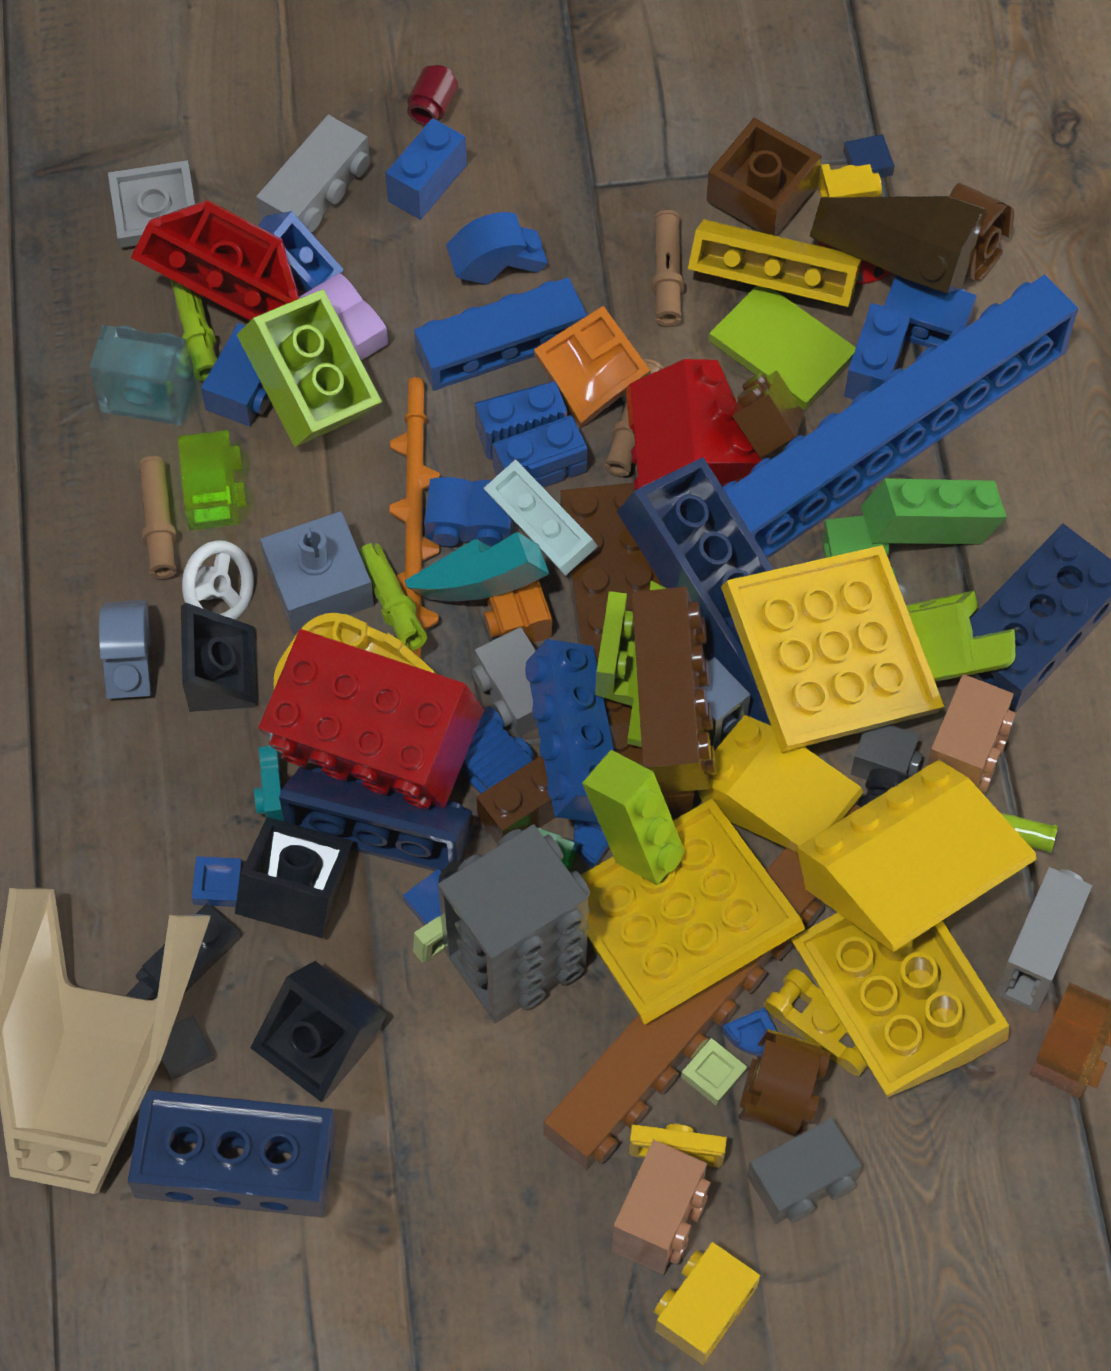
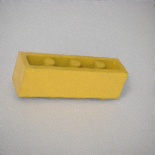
M703 219L695 231L688 269L848 307L854 296L862 259L846 252Z

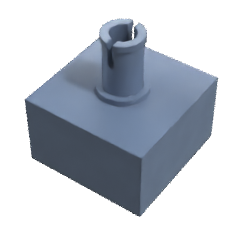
M342 511L260 539L265 567L292 634L298 633L299 629L307 622L319 615L327 613L350 615L374 606L371 580Z

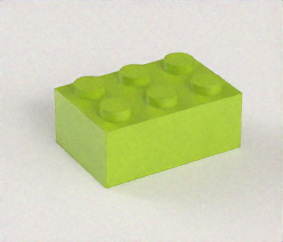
M324 289L254 317L236 334L294 447L364 417L382 402Z

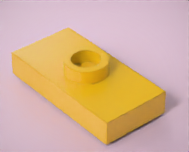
M632 1124L629 1154L634 1157L645 1158L652 1141L656 1140L707 1163L706 1166L720 1168L723 1166L727 1137L693 1133L694 1130L691 1127L681 1124L666 1125L665 1129Z

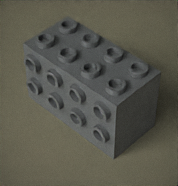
M534 824L523 831L516 829L509 832L498 842V847L483 856L475 854L469 857L458 867V872L438 883L444 952L495 1024L521 1007L523 1010L534 1007L545 997L547 990L558 983L567 985L573 982L583 973V967L586 966L587 947L589 946L587 940L589 925L587 921L588 913H590L588 907L590 890L577 871L570 873L562 863L563 854L554 838L549 834L543 837Z

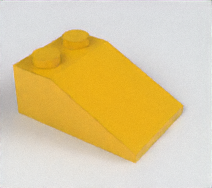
M747 715L741 718L714 751L716 773L708 774L709 789L697 790L703 803L713 798L731 823L795 852H798V846L842 820L863 794L861 786L804 746L781 752L772 726Z

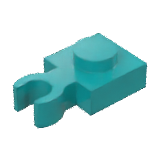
M270 746L258 747L262 787L254 788L257 815L265 814L266 818L270 817L284 821L279 800L282 784L277 750Z

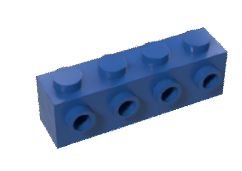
M546 639L526 661L525 675L530 683L533 699V716L537 720L540 736V754L544 759L548 779L547 792L552 800L554 816L556 818L598 822L582 782L610 750L614 751L604 698L595 695L597 663L594 649L590 645Z

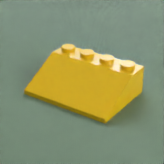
M939 759L797 847L805 889L893 952L1036 860V852L968 777Z
M838 912L791 938L792 944L887 1098L965 1065L1008 1040L1009 1024L943 921L894 952Z

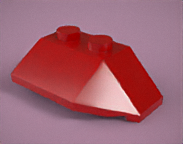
M209 200L150 219L130 257L250 321L254 317L299 299L283 239Z

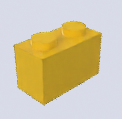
M714 1242L710 1244L704 1254L699 1250L693 1253L681 1272L682 1275L687 1277L677 1292L669 1288L654 1310V1313L659 1316L656 1321L655 1332L701 1365H704L758 1287L760 1275Z

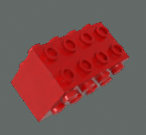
M299 629L258 729L270 740L268 745L282 752L281 758L291 764L305 768L307 763L310 762L322 766L321 772L334 779L346 782L348 776L363 780L362 786L372 792L387 796L389 790L403 794V800L413 806L428 810L430 804L445 809L484 708L466 683Z

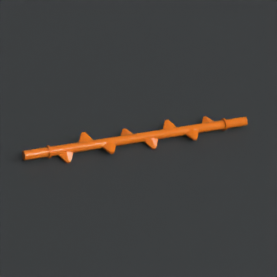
M413 377L408 380L407 414L404 417V421L407 424V432L390 441L391 450L407 457L406 498L390 504L389 513L405 523V571L396 575L405 595L413 600L416 606V617L422 628L426 630L439 623V615L422 607V595L407 588L405 580L422 570V561L439 554V546L422 536L423 490L429 487L430 479L440 477V473L423 465L424 424L427 422V417L424 414V380L419 377ZM420 647L412 652L421 659Z

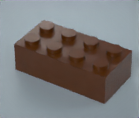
M686 586L632 592L643 766L654 772L662 793L709 789L708 774L716 773L714 747L710 746L709 733L705 732V730H713L711 704L710 702L707 703L706 690L702 688L710 686L708 662L707 659H704L702 644H706L707 639L704 617H701L699 601L691 602Z

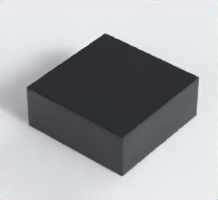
M194 1015L173 1024L162 1056V1061L171 1080L214 1061Z

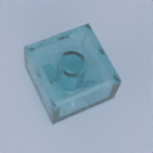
M102 325L89 367L101 412L182 426L194 387L185 339L178 338L170 333L154 334L137 331L129 326L112 327Z

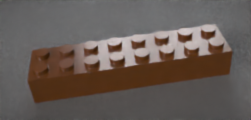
M634 482L560 490V506L598 546L568 573L578 644L593 646L597 665L609 591L627 593L626 611H633L632 592L650 590L651 581L662 586L617 513L618 509L635 491ZM604 698L614 751L643 766L642 747L627 744L632 706ZM693 791L662 793L672 818H679L692 810Z

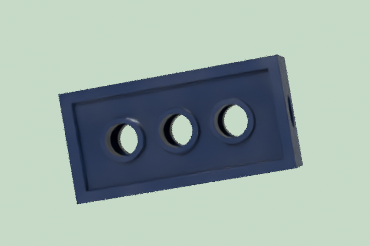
M1062 523L970 618L973 637L1015 629L1016 657L1014 662L1006 668L967 676L1014 693L1009 710L1016 712L1111 612V559Z
M147 1090L141 1102L128 1184L134 1197L140 1199L324 1218L337 1127L333 1109ZM185 1144H196V1147L187 1154L177 1153L178 1149ZM240 1148L244 1150L237 1158H223L226 1152L231 1149ZM288 1153L291 1155L290 1159L285 1163L274 1164L270 1162L277 1154Z

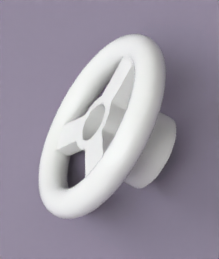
M222 540L211 541L199 547L188 560L182 578V593L185 603L203 608L199 603L202 599H223L230 609L220 615L235 620L247 609L254 589V575L249 559L238 546ZM216 554L214 566L201 565L209 556ZM230 557L237 564L241 575L239 595L230 586L231 581L227 574Z

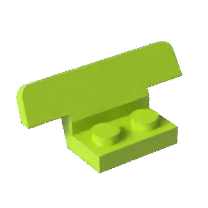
M651 581L650 590L666 589ZM609 591L596 672L595 695L632 706L627 744L642 747L633 611H626L627 593Z
M974 590L906 605L935 682L961 677L963 674L971 675L1006 668L1014 662L1016 657L1015 629L973 637L969 617L979 607Z

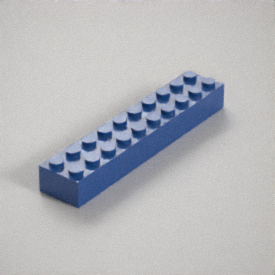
M1045 274L1032 283L1025 282L1021 284L1009 299L1000 305L998 303L990 305L981 314L980 318L968 327L966 325L959 326L951 333L948 340L937 348L931 346L925 349L917 357L916 361L906 369L902 370L899 368L894 370L886 377L883 384L872 392L867 390L860 393L852 401L850 407L838 415L832 413L825 417L816 430L805 437L800 435L788 443L784 451L773 459L765 458L752 469L751 473L738 483L731 481L723 487L724 491L767 559L1064 355L1078 307Z

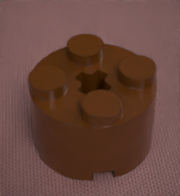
M957 183L951 191V197L987 209L965 276L973 280H981L992 270L1003 252L997 246L1002 235L1008 238L1010 236L1014 222V209L985 193L962 183Z
M766 1028L758 1043V1046L764 1047L762 1056L752 1059L739 1107L743 1110L738 1115V1119L791 1136H795L796 1133L802 1134L806 1124H811L814 1119L819 1096L813 1095L812 1092L816 1087L818 1078L823 1079L830 1060V1052L822 1050L821 1045Z

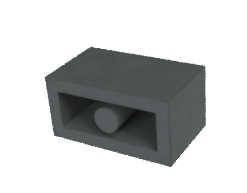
M830 1118L751 1161L747 1177L775 1224L787 1218L793 1223L809 1215L815 1209L814 1203L828 1195L832 1200H836L852 1191L856 1187L854 1181L858 1179L862 1166L834 1120Z

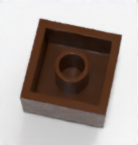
M753 118L708 172L706 201L762 233L777 236L818 185L822 156L760 120Z

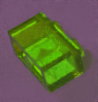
M228 430L177 436L184 507L189 530L239 525V508L247 507L244 482H236L235 471H243L240 446H231Z

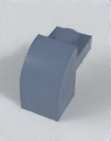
M147 600L104 602L100 609L99 646L100 659H103L106 699L151 696L152 685L148 653L151 644Z

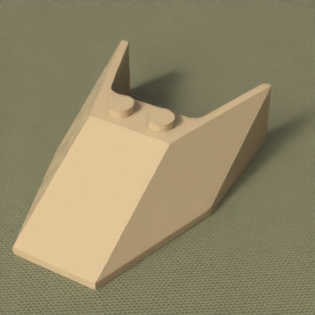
M9 888L0 949V1109L10 1177L92 1194L99 1193L162 1059L206 932L210 915H169L158 997L154 1000H147L72 985L68 980L54 889Z

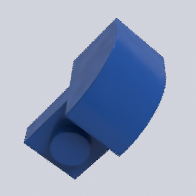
M511 212L493 213L477 218L465 225L446 244L456 278L487 285L506 266L539 273L548 264L538 232L520 227L516 213Z

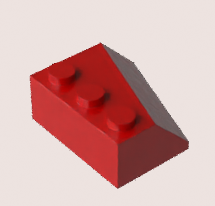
M683 359L627 386L626 399L629 428L634 431L635 446L631 450L632 463L637 464L638 477L634 480V490L704 457L723 488L731 481L738 483L748 476L752 469L762 461L732 416L737 402L718 360Z

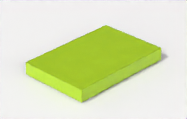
M756 286L709 333V342L755 375L763 372L767 377L777 370L804 410L848 367L856 349L851 343L776 290Z

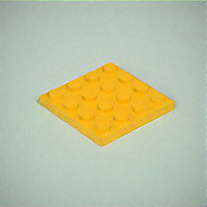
M883 545L727 580L721 586L781 752L938 713L944 708L943 701Z
M713 798L673 821L685 854L682 856L676 869L668 872L658 885L617 864L613 856L581 875L590 890V895L588 896L590 913H588L587 921L589 925L587 939L644 1025L805 930L800 916Z

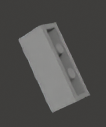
M328 114L256 196L259 220L262 221L268 215L292 211L310 232H313L319 226L322 216L332 204L340 202L347 186L356 176H362L367 170L370 163L367 136Z

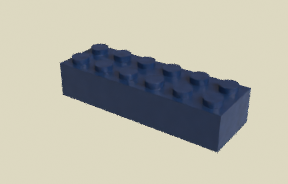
M704 457L635 490L618 509L617 513L662 586L665 588L686 586L691 602L699 601L701 617H704L707 642L702 644L704 653L709 661L715 657L750 693L748 716L771 726L721 586L727 580L774 570Z

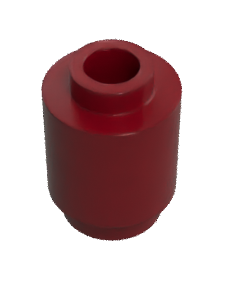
M442 65L426 66L422 69L407 100V113L415 122L426 126L432 118L439 121L444 117L458 89V81L450 69Z

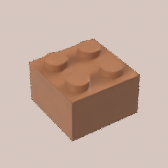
M963 674L931 748L927 766L939 759L968 777L985 794L1016 716V712L1009 710L1014 693Z
M653 1140L613 1225L612 1252L662 1275L665 1274L670 1262L678 1265L689 1241L687 1236L691 1225L687 1223L689 1219L698 1222L708 1199L706 1194L711 1182L704 1179L707 1163Z

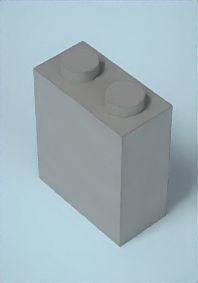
M1048 868L995 994L1035 1012L1039 1011L1093 885L1084 882L1081 876L1072 871Z

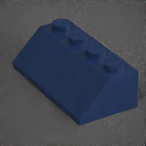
M299 768L281 790L279 800L284 822L352 840L353 851L431 871L439 869L443 874L453 875L458 872V867L464 861L473 833L472 811H468L459 803L447 801L445 809L430 804L429 809L425 810L405 802L403 794L389 791L387 796L364 788L362 786L363 780L357 779L355 782L350 780L346 782L340 781L322 773V768H315L312 771Z

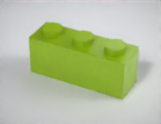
M610 750L582 782L616 863L658 885L668 872L676 869L682 856L685 854V850L654 772Z

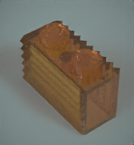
M1069 982L1029 1074L1033 1078H1038L1041 1082H1047L1051 1086H1056L1058 1089L1065 1090L1067 1093L1080 1098L1088 1085L1097 1088L1107 1065V1062L1099 1058L1105 1045L1111 1047V1000Z

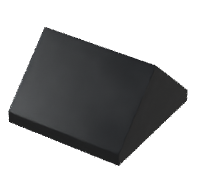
M189 603L181 605L182 685L189 712L252 708L256 706L257 684L254 626Z

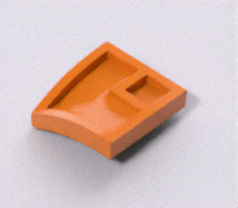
M604 306L534 349L535 358L550 380L556 381L564 402L580 428L584 427L599 413L626 394V388L630 383L651 374V370Z

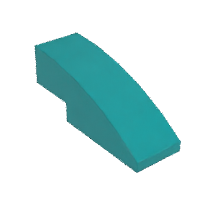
M516 532L492 547L475 538L406 579L405 583L407 588L430 600L465 601L510 592L548 575L549 571L539 544Z

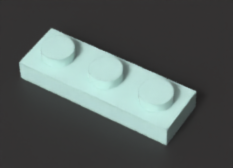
M516 459L484 487L488 495L532 541L539 544L540 550L565 576L598 547L594 540Z

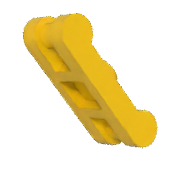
M792 968L783 978L784 986L778 993L772 992L763 1003L764 1007L770 1014L803 1039L821 1045L822 1050L830 1052L831 1060L847 1072L859 1077L866 1069L867 1064L855 1045L850 1048L841 1043L848 1033L821 989L812 983L808 976L800 970ZM797 997H800L809 1004L802 1013L792 1006Z

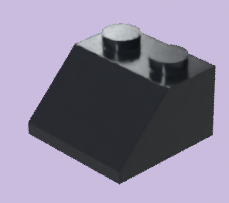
M267 817L240 873L235 914L323 938L336 906L352 851L353 841Z
M313 961L286 977L250 1048L320 1102H323L369 1049L387 1014L317 961Z

